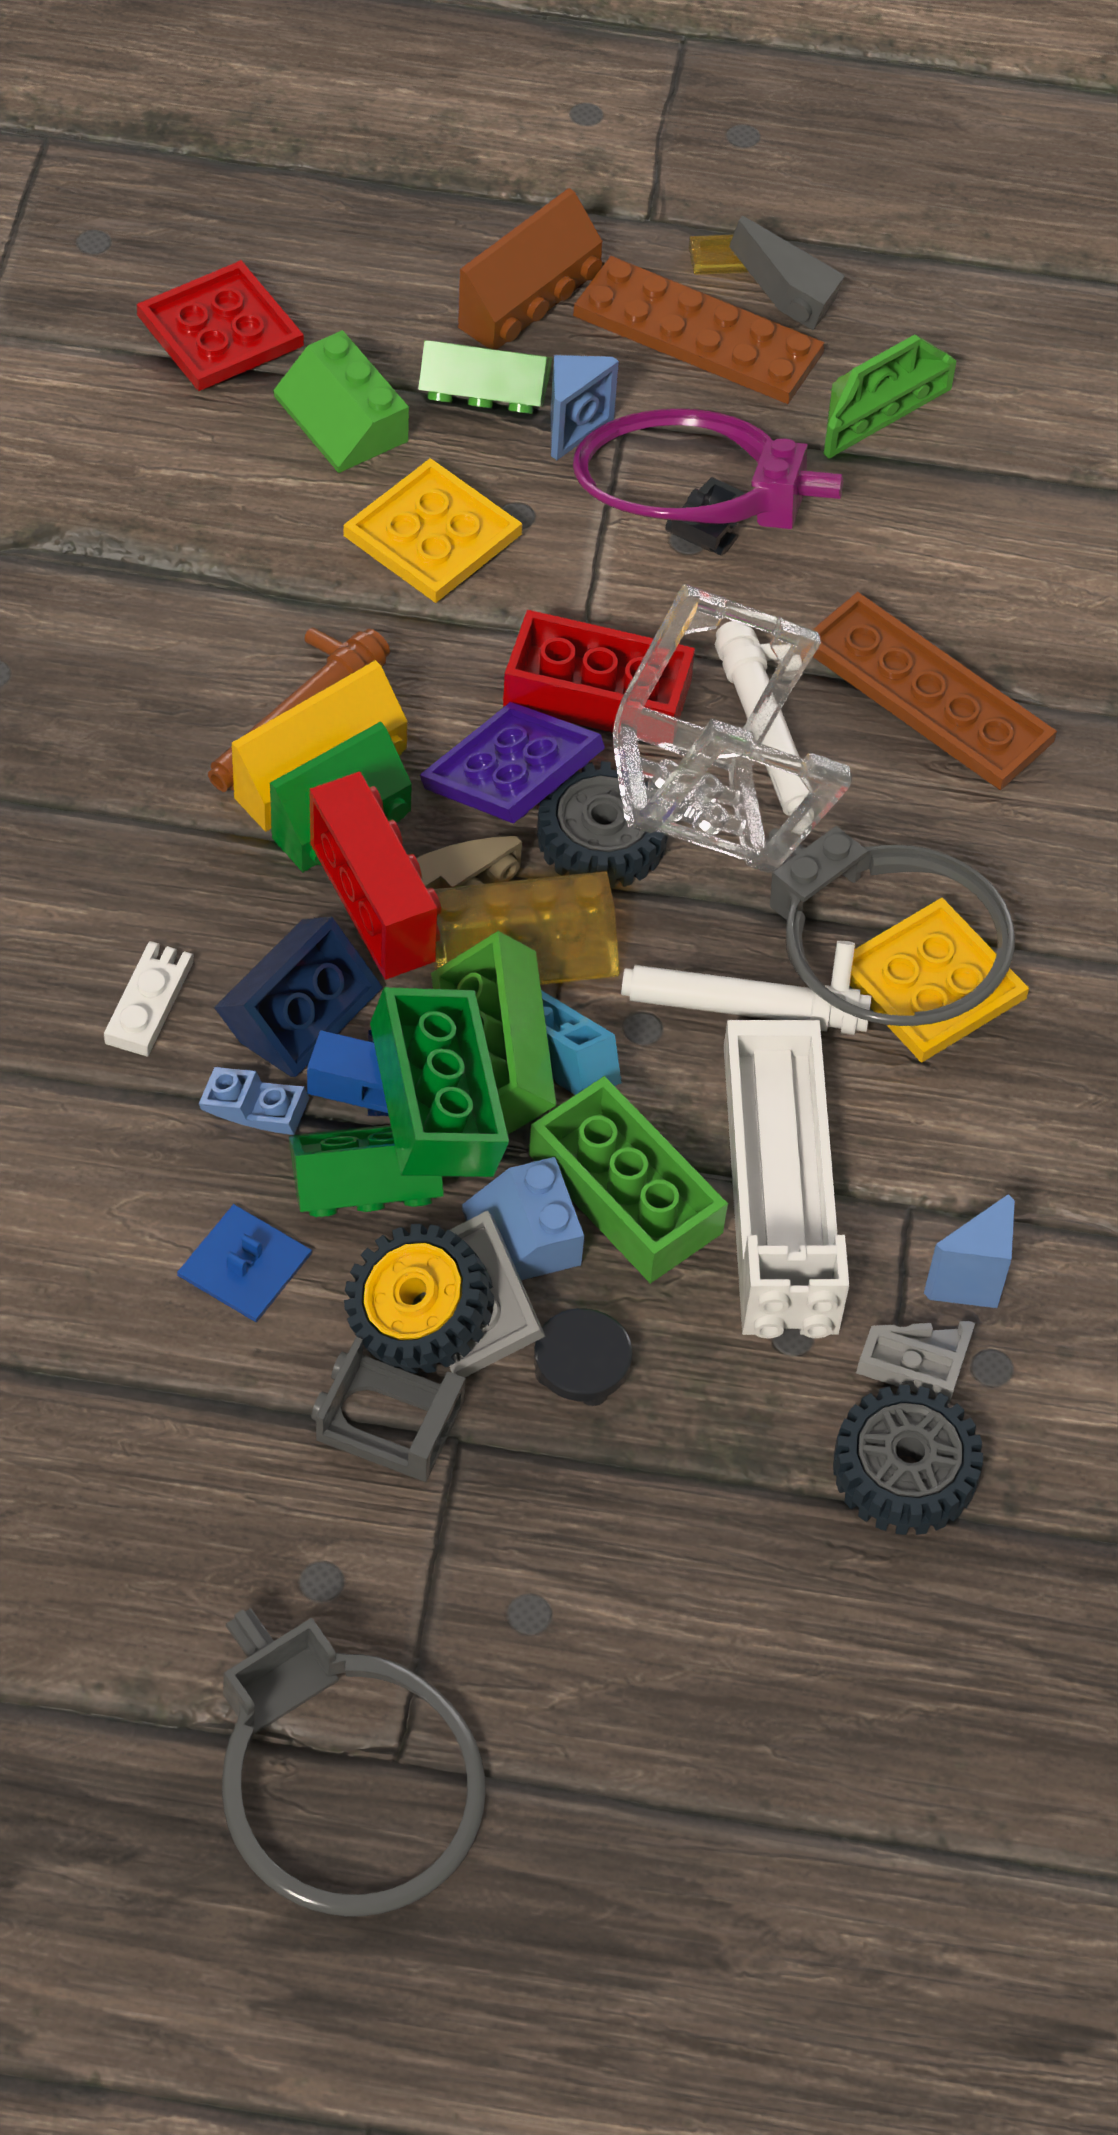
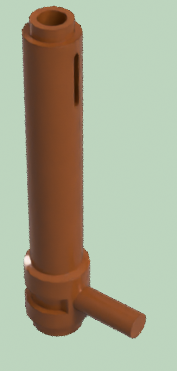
M310 628L305 634V642L328 654L327 664L246 734L375 660L383 667L386 663V658L390 654L387 641L373 629H366L364 632L358 631L346 642L342 643L315 628ZM232 746L211 763V770L208 772L211 783L222 792H226L228 789L234 790Z

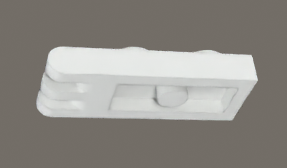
M149 941L104 1032L105 1044L143 1056H149L192 967L194 954L184 951L177 965H175L177 949L167 946L160 960L156 958L159 953L160 944Z

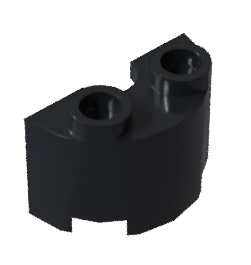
M711 477L700 489L695 488L690 493L687 502L682 508L717 504L746 493ZM667 520L665 527L667 532L721 556L731 548L738 538V535L732 533L738 522L712 524Z

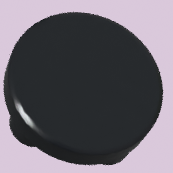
M577 1308L566 1310L553 1316L542 1326L545 1337L535 1341L534 1347L535 1375L539 1383L565 1399L583 1402L589 1406H598L604 1403L609 1395L618 1390L627 1379L631 1368L632 1345L623 1326L613 1317L598 1310Z

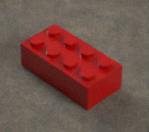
M527 609L504 673L503 707L509 702H513L569 723L671 746L692 681L695 648Z
M360 771L310 788V845L384 979L387 980L436 962V942L440 941V932L437 925V915L441 914L439 898L433 888L426 889L421 880L422 873L415 855L412 853L407 855L404 850L401 832L397 823L393 819L388 821L383 813V802L375 786L369 787Z

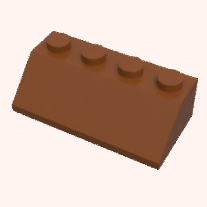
M568 188L460 269L458 328L487 348L499 349L506 342L513 341L531 323L542 319L546 312L557 303L567 300L573 291L586 281L593 280L602 267L603 241L575 191Z

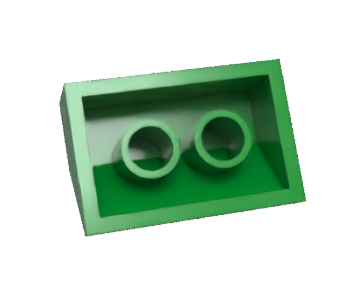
M381 721L270 782L272 839L302 873L315 865H321L310 845V788L360 771L368 786H375L383 802V813L388 821L393 819L397 823L407 813L411 812L412 783L391 737Z
M391 1125L289 1136L298 1206L300 1212L309 1211L310 1216H331L338 1213L337 1208L356 1206L357 1210L362 1212L378 1211L385 1208V1203L404 1201L405 1206H425L432 1203V1198L444 1197L442 1176L401 1175Z

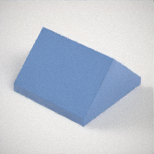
M554 355L551 398V457L555 460L560 459L578 446L593 430L614 420L619 363L614 357Z
M1009 1194L936 1244L924 1294L929 1300L998 1308L1012 1259L1015 1201Z

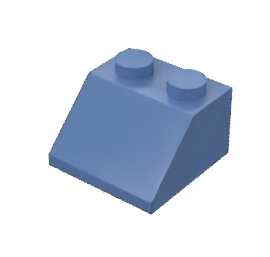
M555 1157L508 1168L462 1204V1211L466 1221L487 1210L494 1217L521 1280L581 1266L584 1234Z

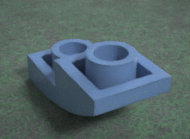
M214 1067L200 1099L199 1106L203 1111L244 1126L294 1135L308 1103L309 1096L304 1086L263 1083L256 1071Z

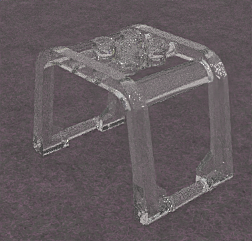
M687 584L682 585L623 695L615 718L613 747L624 817L629 827L649 834L656 831L743 860L747 866L767 873L777 870L849 789L852 781L850 768L845 764L810 752L805 758H801L761 744L786 699L821 644L817 631L731 601L723 596H718ZM723 617L774 636L770 642V647L780 663L743 729L712 718L706 727L703 728L644 707L684 634L716 629ZM638 740L684 755L679 764L668 759H663L657 763L640 757ZM754 761L799 776L809 790L801 804L767 844L753 780ZM711 765L729 771L730 787L722 785L717 777L706 773ZM644 777L649 778L648 787L645 786ZM715 801L734 807L735 816L728 814L725 808ZM679 820L692 824V829L676 823ZM721 830L737 835L741 845L715 836Z

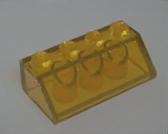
M607 871L434 889L441 905V914L437 915L440 941L436 942V962H433L435 970L490 935L500 931L536 951L540 985L619 976L615 907Z

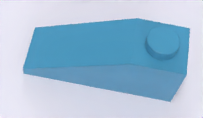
M541 990L552 1076L555 1082L574 1095L603 1076L614 1086L622 1083L615 1034Z

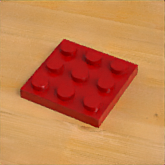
M242 260L137 304V316L198 392L304 346V334Z

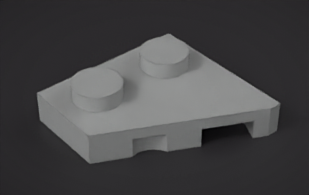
M960 1321L958 1329L933 1330L931 1323H917L907 1327H898L896 1325L871 1326L856 1373L897 1387L899 1385H910V1391L916 1393L919 1386L929 1388V1397L936 1399L940 1392L949 1397L948 1403H950L975 1323Z

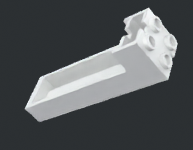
M727 1020L724 1040V1061L742 1335L775 1338L783 1334L784 1329H800V1335L810 1338H823L830 1334H839L849 1289L845 1235L837 1234L820 1020Z

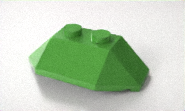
M915 334L839 377L832 384L824 455L828 459L950 391L957 361L951 355Z

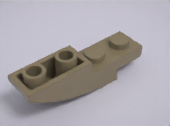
M517 836L491 837L462 842L429 852L416 858L422 873L421 880L426 889H434L440 903L452 914L464 905L474 904L483 896L484 892L499 882L509 881L516 875L521 866L522 841Z

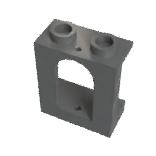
M356 1337L349 1352L342 1351L334 1364L331 1375L334 1382L329 1392L322 1391L314 1404L311 1419L316 1421V1441L427 1482L464 1404L466 1378L447 1371L442 1383L438 1384L392 1367L386 1363L364 1356L363 1339ZM357 1391H375L428 1412L409 1449L348 1424L342 1414V1406L348 1396Z

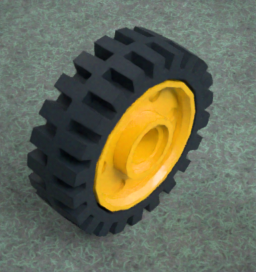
M412 1224L410 1233L403 1227L392 1230L394 1239L389 1240L382 1235L375 1240L379 1247L377 1251L373 1252L367 1247L362 1252L361 1257L365 1261L363 1266L356 1263L353 1265L350 1273L355 1278V1282L347 1281L345 1292L350 1299L344 1300L345 1311L350 1316L347 1320L355 1336L363 1339V1346L379 1361L395 1368H402L409 1373L418 1374L419 1367L426 1373L437 1371L436 1363L438 1362L446 1368L454 1364L453 1354L456 1352L465 1357L471 1351L467 1345L470 1339L476 1342L480 1341L484 1335L480 1325H489L492 1317L487 1307L494 1306V1295L490 1291L493 1288V1284L486 1267L478 1255L454 1232L450 1230L445 1232L440 1226L431 1224L428 1230L422 1224ZM426 1292L424 1299L412 1305L414 1299L419 1294Z

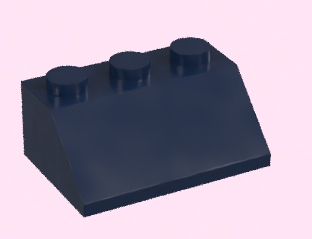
M332 916L302 919L214 1008L242 1045L290 1077H296L309 1064L320 1030L338 1034L383 987Z

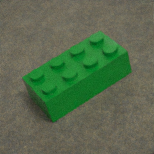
M384 987L370 1026L401 1175L494 1177L508 1146L509 1139L475 990Z

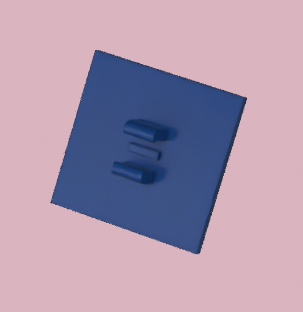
M233 1204L178 1270L177 1276L257 1323L311 1256L312 1250Z

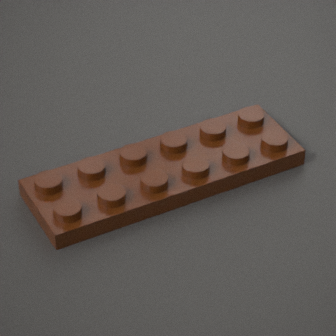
M613 256L608 258L575 302L573 311L574 317L786 404L790 403L823 355L825 343Z
M858 591L802 639L803 651L1000 791L1055 741L1057 733L1055 729Z

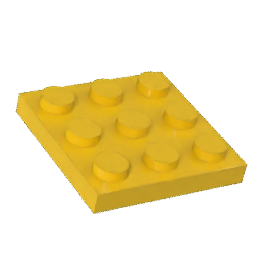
M431 458L344 524L345 538L435 603L522 535V523Z
M942 897L855 948L850 986L853 989H859L862 995L871 996L870 1008L874 1012L888 1015L912 1016L915 1012L946 1006L972 992L988 975L997 954ZM1009 968L1001 984L988 998L960 1016L927 1025L887 1026L922 1063L1027 999L1029 987Z

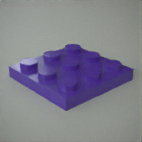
M509 702L420 774V778L426 790L514 824L546 796L556 791L569 777L585 767L591 759L605 749L599 733Z

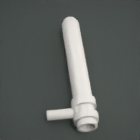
M741 620L727 622L717 630L715 641L717 654L723 661L724 672L727 679L736 688L783 812L793 820L805 819L814 813L816 797L766 673L767 661L802 658V643L796 641L760 644L755 631L747 623Z
M837 941L831 986H824L843 1000L860 1008L870 1010L871 996L860 994L859 989L849 988L855 943ZM634 965V969H624L621 995L630 996V1001L770 1020H820L821 1031L827 1032L828 1027L841 1029V1034L855 1035V1031L867 1032V1020L854 1017L837 1009L820 998L808 987Z

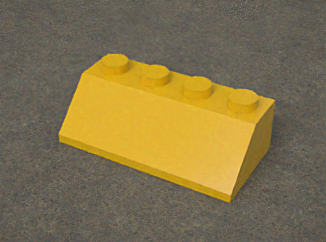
M376 660L232 742L234 799L265 832L271 829L270 782L380 721L386 727L398 755L400 756L407 749V719L382 666Z

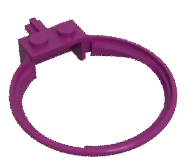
M659 409L620 417L589 433L578 445L573 458L574 474L579 484L591 496L620 511L657 519L726 524L742 521L757 515V522L760 526L792 529L803 496L841 499L842 474L807 471V444L795 443L793 440L785 438L773 441L765 432L746 421L705 410ZM668 425L696 426L719 432L736 442L758 463L752 478L751 487H755L752 491L725 502L688 508L646 506L611 496L596 487V483L589 473L588 465L594 453L610 440L635 430Z

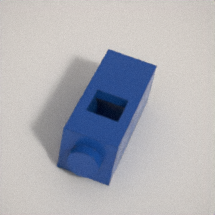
M320 1030L307 1067V1094L388 1113L374 1043Z

